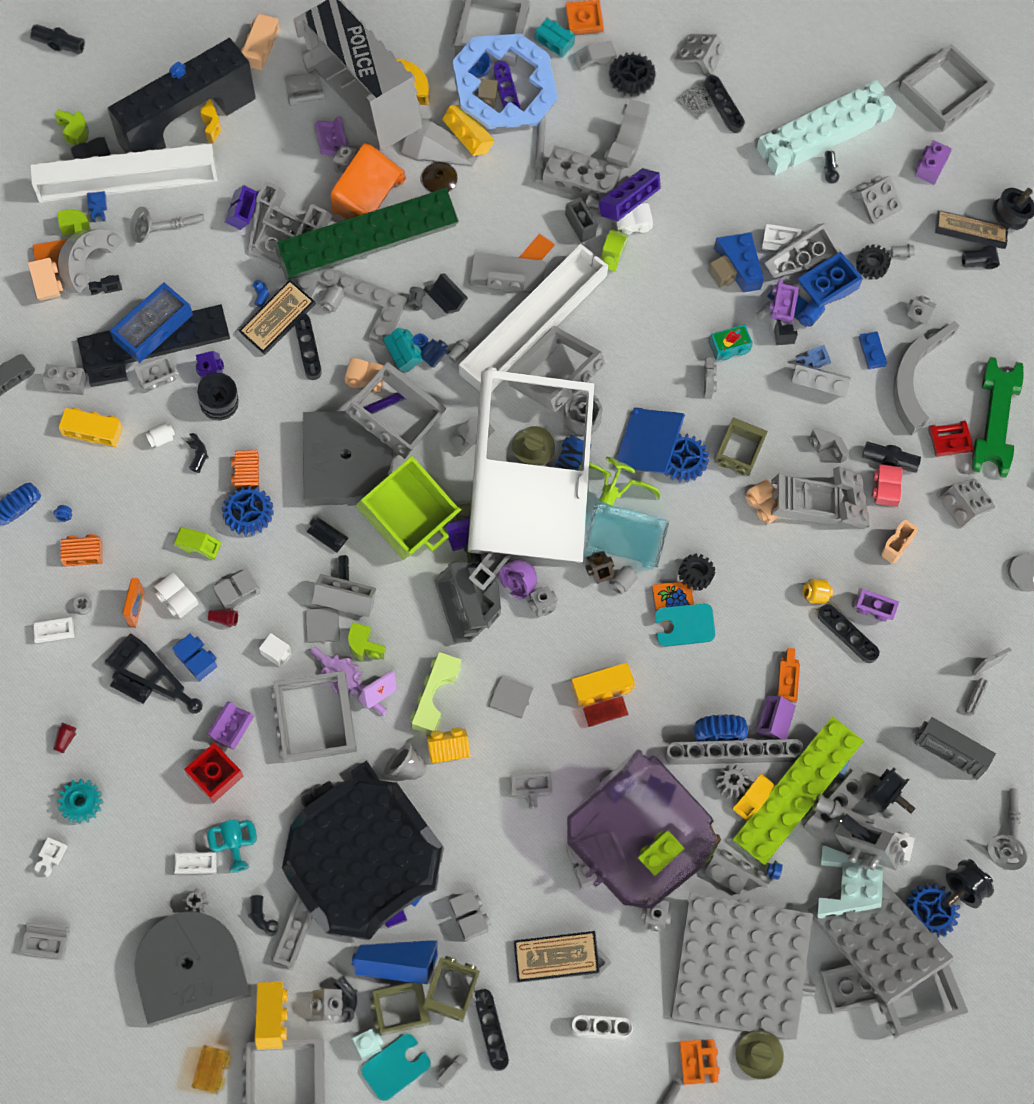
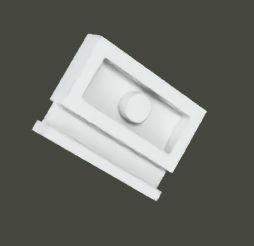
M766 224L761 251L778 253L800 237L802 229Z

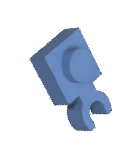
M825 345L807 351V357L799 356L796 358L797 363L804 362L805 365H812L815 368L831 363Z

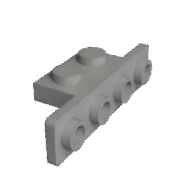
M700 838L696 846L713 856L704 872L705 875L737 894H740L749 878L765 888L769 886L771 880L765 872L754 870L744 860H737L731 852L715 847V843L709 839Z

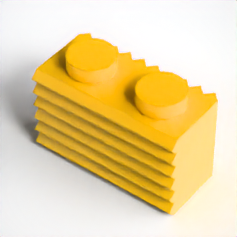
M455 727L447 732L437 730L426 735L432 764L470 757L466 728Z

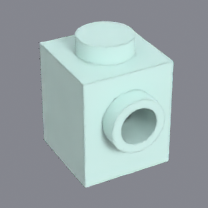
M372 1029L353 1038L362 1060L382 1051L380 1045L383 1042L378 1032L374 1034Z

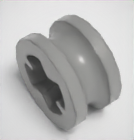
M80 595L74 599L73 607L78 614L86 615L91 611L92 603L87 596ZM82 601L83 603L87 602L85 604L86 607L84 609H82V607H80L79 604Z

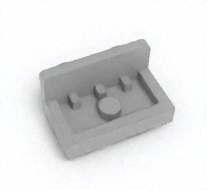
M169 354L134 369L142 388H147L148 391L159 387L158 383L165 381L167 384L176 380L175 376L178 375Z

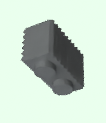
M582 198L567 203L565 216L580 241L585 242L596 237L597 223L589 209H587L586 204H584V201H582Z

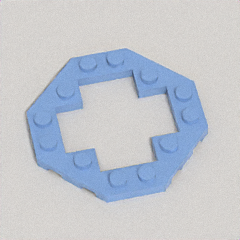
M522 34L472 37L452 62L460 109L488 129H496V127L506 126V128L520 127V125L528 124L530 126H537L558 99L549 54ZM510 49L537 68L528 81L540 89L541 92L524 112L509 102L502 112L498 113L473 95L481 81L468 71L485 51L500 61Z

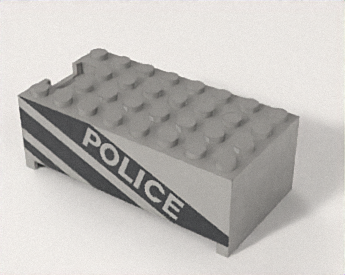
M326 0L293 19L297 37L301 38L304 36L307 50L302 52L306 70L309 74L315 70L319 72V75L375 134L378 142L377 148L380 151L422 128V115L419 112L420 104L416 96L417 89L414 86V75L405 69L401 61L395 59L393 53L385 48L382 41H378L371 30L368 31L364 23L356 18L352 10L349 11L342 0Z

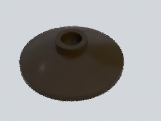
M443 162L429 165L422 175L423 184L430 192L447 188L449 192L456 186L458 180L456 170L451 165Z

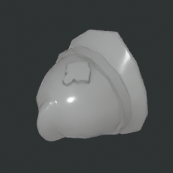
M408 743L391 757L383 773L385 776L394 775L415 780L426 773V767L424 766L423 758L416 753L412 744Z

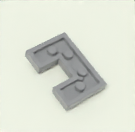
M840 466L833 468L835 485L847 490L849 503L846 501L839 503L841 521L862 529L870 527L861 474Z

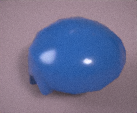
M484 52L468 72L478 79L484 77L491 66L489 55Z

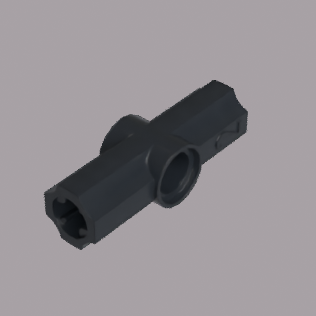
M38 24L33 25L31 28L30 37L32 40L45 43L55 51L64 49L76 54L84 51L85 40L69 35L62 28L55 27L50 29Z
M868 441L862 454V458L879 462L881 465L902 467L903 470L917 473L921 462V456L903 452L898 446H882Z

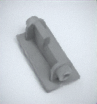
M444 969L442 977L448 989L456 988V990L451 992L456 1006L462 1009L470 986L466 975ZM474 991L469 1006L476 1001Z

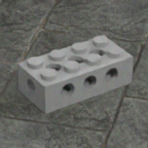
M554 145L543 173L542 186L584 199L591 195L592 198L600 200L617 187L621 177L622 166Z

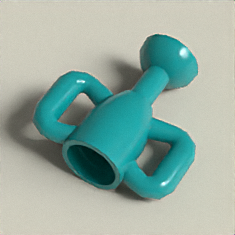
M237 819L222 822L219 826H214L207 830L208 844L212 851L221 852L227 848L231 850L234 863L229 868L230 873L241 872L249 868L248 863L241 860L239 848L241 846L253 845L257 841L256 829L252 821L243 820L239 822ZM244 826L247 827L249 840L242 839L241 829ZM215 832L221 833L224 843L220 846H217Z

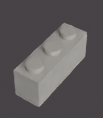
M796 363L791 382L846 397L851 378Z
M320 574L315 583L312 603L338 609L339 611L350 612L358 616L369 617L374 605L376 588Z

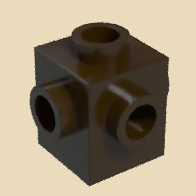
M604 551L596 552L586 557L588 563L585 566L589 576H593L597 584L615 577L612 569L614 567L611 556L607 557Z

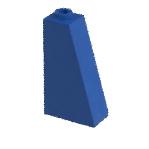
M437 941L359 945L357 953H354L352 956V966L355 967V975L428 985L438 958Z

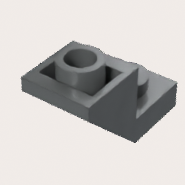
M496 580L492 585L489 584L482 592L484 593L483 601L490 606L482 614L484 615V621L488 623V629L501 615L499 584Z

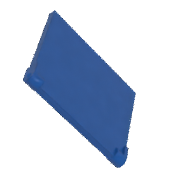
M634 407L616 460L629 465L637 471L666 474L685 414Z

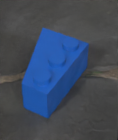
M752 233L716 238L714 250L720 257L724 255L728 257L737 271L735 281L742 292L761 290L764 278Z

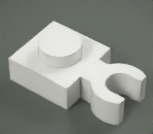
M48 837L38 855L43 859L35 865V871L39 872L41 867L45 866L46 871L44 875L48 877L52 872V863L59 864L67 846Z

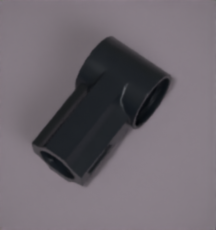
M987 246L982 250L963 251L962 266L964 268L984 266L985 269H994L1000 265L996 247Z

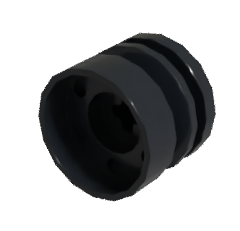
M218 372L208 374L202 378L198 384L197 394L201 411L205 416L212 420L222 421L234 415L239 404L237 387L234 380L230 376Z

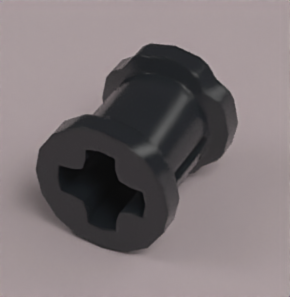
M467 545L464 547V552L467 554V567L477 568L482 561L480 554L468 552Z

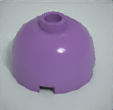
M513 560L504 565L499 571V579L503 587L506 588L508 586L512 590L509 594L517 599H524L536 587L537 574L535 568L523 560Z

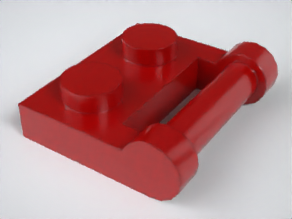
M960 421L957 424L928 426L936 457L973 451L974 448L966 421ZM953 431L961 432L959 434L938 436V433Z

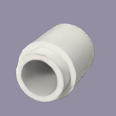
M166 423L154 427L146 433L151 447H158L173 440L172 436L175 435L172 426H167Z

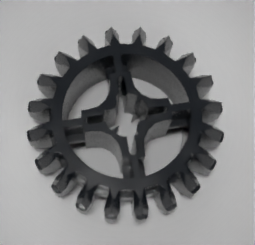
M626 52L624 56L620 54L618 59L615 58L613 63H611L609 77L610 83L613 84V89L617 88L618 93L623 91L624 96L628 93L632 97L633 94L639 96L640 92L645 94L647 90H650L655 82L656 73L654 65H652L651 60H647V56L641 57V53L635 55L634 52L629 55Z

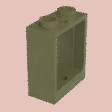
M733 417L716 455L715 463L722 468L735 470L740 475L750 476L768 431ZM732 433L758 443L749 465L723 455Z
M445 956V959L440 957L423 1009L463 1023L480 971L476 970L477 967L472 964L465 963V965L457 963V960L452 957ZM443 968L472 977L462 1009L432 1000Z
M412 982L372 991L373 997L369 999L371 1009L376 1010L377 1018H374L375 1029L380 1031L381 1036L431 1025L428 1010L423 1009L425 994L422 984ZM415 991L421 1020L385 1028L379 998Z

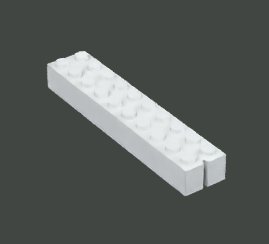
M205 143L195 146L146 150L136 153L129 152L119 155L111 154L102 157L94 156L85 159L76 158L68 161L31 165L32 185L39 203L87 197V193L105 191L106 195L218 181L212 144Z
M580 244L459 364V375L480 392L481 371L492 367L496 368L497 371L507 372L554 326L557 327L607 276L608 265L597 256L593 258V253ZM500 380L499 382H496V383H492L491 392H492L503 380Z

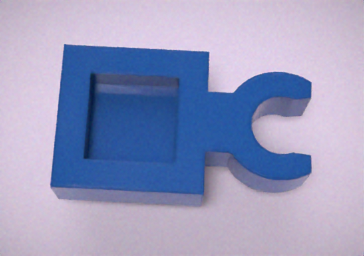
M105 191L87 193L88 210L92 212L91 219L93 223H96L95 218L97 216H101L102 221L105 222L106 217L103 212L107 210Z

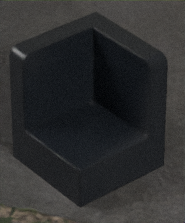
M781 319L776 321L774 327L776 345L795 344L798 333L794 331L793 324L782 325Z

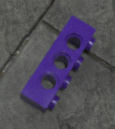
M645 168L640 169L599 200L601 217L617 222L661 189L660 173Z

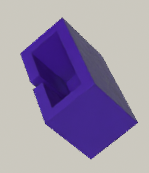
M245 185L235 190L225 223L239 230L249 225L259 192Z

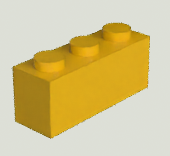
M460 105L449 106L442 118L445 124L473 156L487 154L495 140L478 121L461 110Z
M65 408L58 428L63 436L117 447L123 426L121 421L115 416L106 417L101 416L97 412L88 413L78 408Z
M627 662L573 678L571 680V687L577 705L587 707L593 705L594 701L601 699L602 701L612 699L614 695H627L634 690L635 681Z
M283 981L258 982L255 1029L257 1049L283 1048V1040H287V1027H283L284 1021H287L288 1017L287 1008H284V1002H288V989H284Z

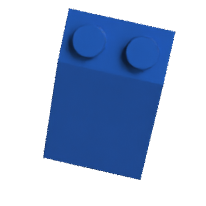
M839 252L799 277L797 281L815 303L821 307L843 299L858 290L863 277L842 252Z

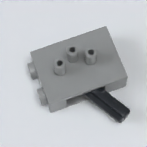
M847 813L839 815L838 822L840 825L835 835L845 852L850 854L849 862L855 863L857 858H861L862 861L859 866L864 870L867 868L875 870L877 865L897 870L899 864L903 863L905 852L893 833L857 822Z

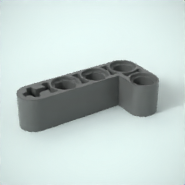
M19 354L0 366V396L34 373L35 368L24 354Z

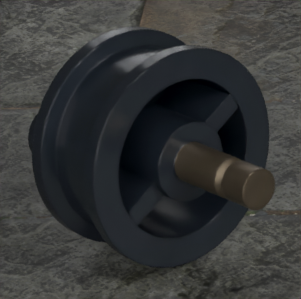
M1007 188L1001 193L1000 198L993 203L992 212L1005 229H1023L1027 225L1028 220L1034 217V201L1030 197L1033 193L1031 188H1027L1025 191L1017 188Z
M895 767L891 771L886 769L879 778L882 782L878 786L874 784L867 792L869 798L866 801L868 803L871 801L879 807L881 814L890 803L893 804L894 802L912 814L916 808L900 795L902 793L901 790L910 779H903L895 772Z
M971 859L961 860L955 871L950 870L946 874V881L953 892L944 901L945 905L949 908L959 899L969 907L979 908L985 897L989 898L994 894L992 877L984 873Z

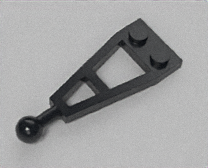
M132 633L105 660V664L113 671H121V674L130 679V681H134L143 687L147 685L151 691L172 701L178 698L187 705V710L190 713L197 714L202 710V702L197 698L191 699L183 693L184 686L151 649ZM141 652L158 668V671L150 680L126 670ZM163 676L175 687L173 692L157 685Z

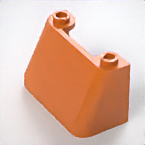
M365 142L331 192L332 212L345 219H350L378 210L392 187H398L405 182V171L373 145Z

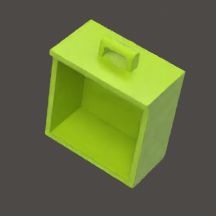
M413 456L407 459L355 505L403 560L413 554L423 544L431 552L449 538L442 527L461 511ZM439 531L443 538L432 546L427 540Z

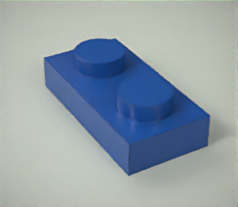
M878 331L860 334L859 340L868 370L886 367L887 361Z

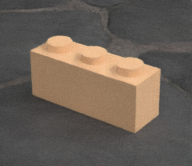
M258 13L256 20L254 19L252 22L251 32L246 36L245 46L240 51L249 61L251 68L263 70L280 28L278 18Z

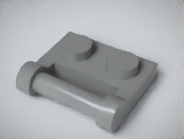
M319 72L285 78L290 106L295 105V103L311 100H325Z

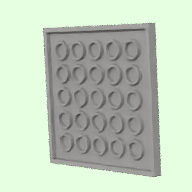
M690 893L672 1019L748 1032L764 1030L778 1037L797 1039L813 913Z

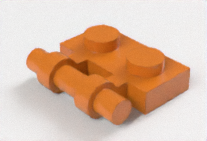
M715 1039L706 1040L707 1048L701 1047V1040L679 1042L683 1085L704 1084V1075H710L711 1083H719L718 1074H720V1067H717L716 1055H718V1048L715 1047ZM705 1055L708 1056L709 1067L706 1068L703 1067L702 1057Z

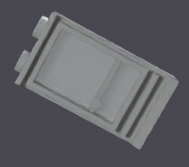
M781 473L771 480V484H777V489L772 494V499L777 500V507L771 511V515L828 525H835L841 520L839 503H842L844 496L842 488L832 483L786 476Z

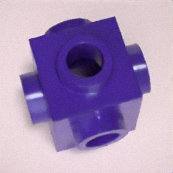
M210 351L196 355V372L199 377L204 378L206 375L215 372L223 373L224 363L220 359L219 353Z

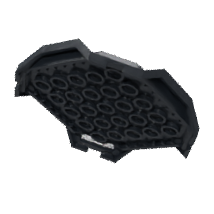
M356 777L335 785L300 812L290 825L282 870L304 905L326 934L370 940L384 923L416 899L437 890L440 862H442L444 846L397 782Z

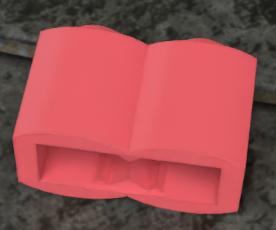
M879 465L878 469L874 470L873 481H876V487L872 489V498H875V504L897 507L901 498L902 467Z

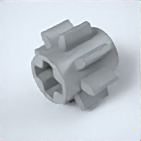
M197 888L192 893L187 891V899H182L183 903L188 904L185 910L189 911L192 909V912L201 910L204 913V905L209 904L207 900H204L207 894L205 892L199 894ZM198 898L200 902H197L196 906H194L191 901H195Z

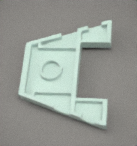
M822 845L821 865L842 867L841 900L819 898L818 918H826V915L831 914L836 916L842 915L843 912L853 910L859 912L880 908L882 905L883 867L877 866L875 870L869 868L864 870L859 866L862 859L857 858L855 863H851L848 861L850 855Z

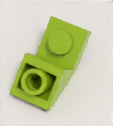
M184 527L179 528L173 545L187 553L197 551L210 560L216 558L222 542L207 533Z

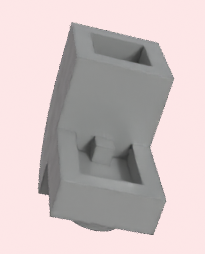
M478 416L461 424L457 428L458 432L449 440L459 455H464L476 443ZM490 423L488 427V437L495 431Z

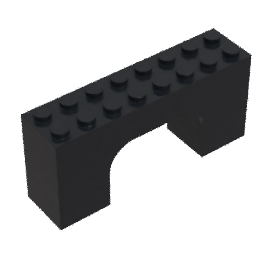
M230 37L184 63L186 65V73L181 78H172V74L168 72L107 107L118 144L126 154L129 152L136 153L166 148L163 134L169 123L213 98L226 116L256 99L250 63Z

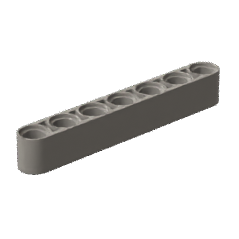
M796 739L674 742L667 747L665 759L672 765L794 762L803 753L804 746L801 741ZM789 747L796 748L798 754H792L789 751ZM734 748L739 752V755L734 756L729 750ZM755 748L759 754L753 755L749 749ZM769 748H776L778 754L770 753ZM693 749L697 750L699 752V756L694 757L690 754L689 751ZM716 749L719 755L713 756L709 750ZM676 750L679 752L680 756L673 757L671 756L670 751Z

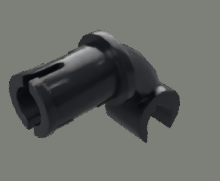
M191 433L189 435L195 441L186 442L196 451L194 452L195 457L189 469L200 473L205 460L209 456L207 455L204 443L197 434Z
M252 895L248 917L251 918L259 929L264 930L268 936L276 935L278 930H270L269 927L272 925L277 926L278 922L276 920H264V896Z
M343 975L333 985L337 989H342V995L345 997L344 1001H347L346 1008L342 1009V1015L348 1012V1019L343 1022L346 1023L351 1022L355 1017L358 990H354Z

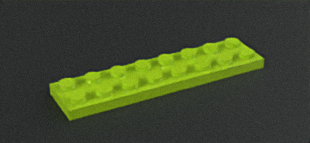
M832 716L771 791L770 796L761 808L750 817L734 837L733 841L765 866L813 806L819 793L823 794L863 744L864 740Z

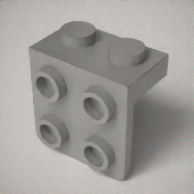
M690 34L687 36L675 59L677 62L699 63L704 74L711 75L725 48L717 34Z
M876 176L871 179V183L867 185L866 183L856 187V191L851 193L853 199L863 200L872 223H878L902 210V204L890 176Z
M974 478L953 485L940 497V500L961 528L966 527L978 515L995 509L992 499Z

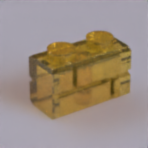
M203 1045L191 1088L218 1095L219 1090L223 1091L226 1078H223L225 1069L229 1070L232 1060L229 1052Z

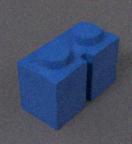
M190 633L172 647V650L200 682L217 668L215 662L217 658L210 650L207 652L203 649L204 643L198 636L194 638Z

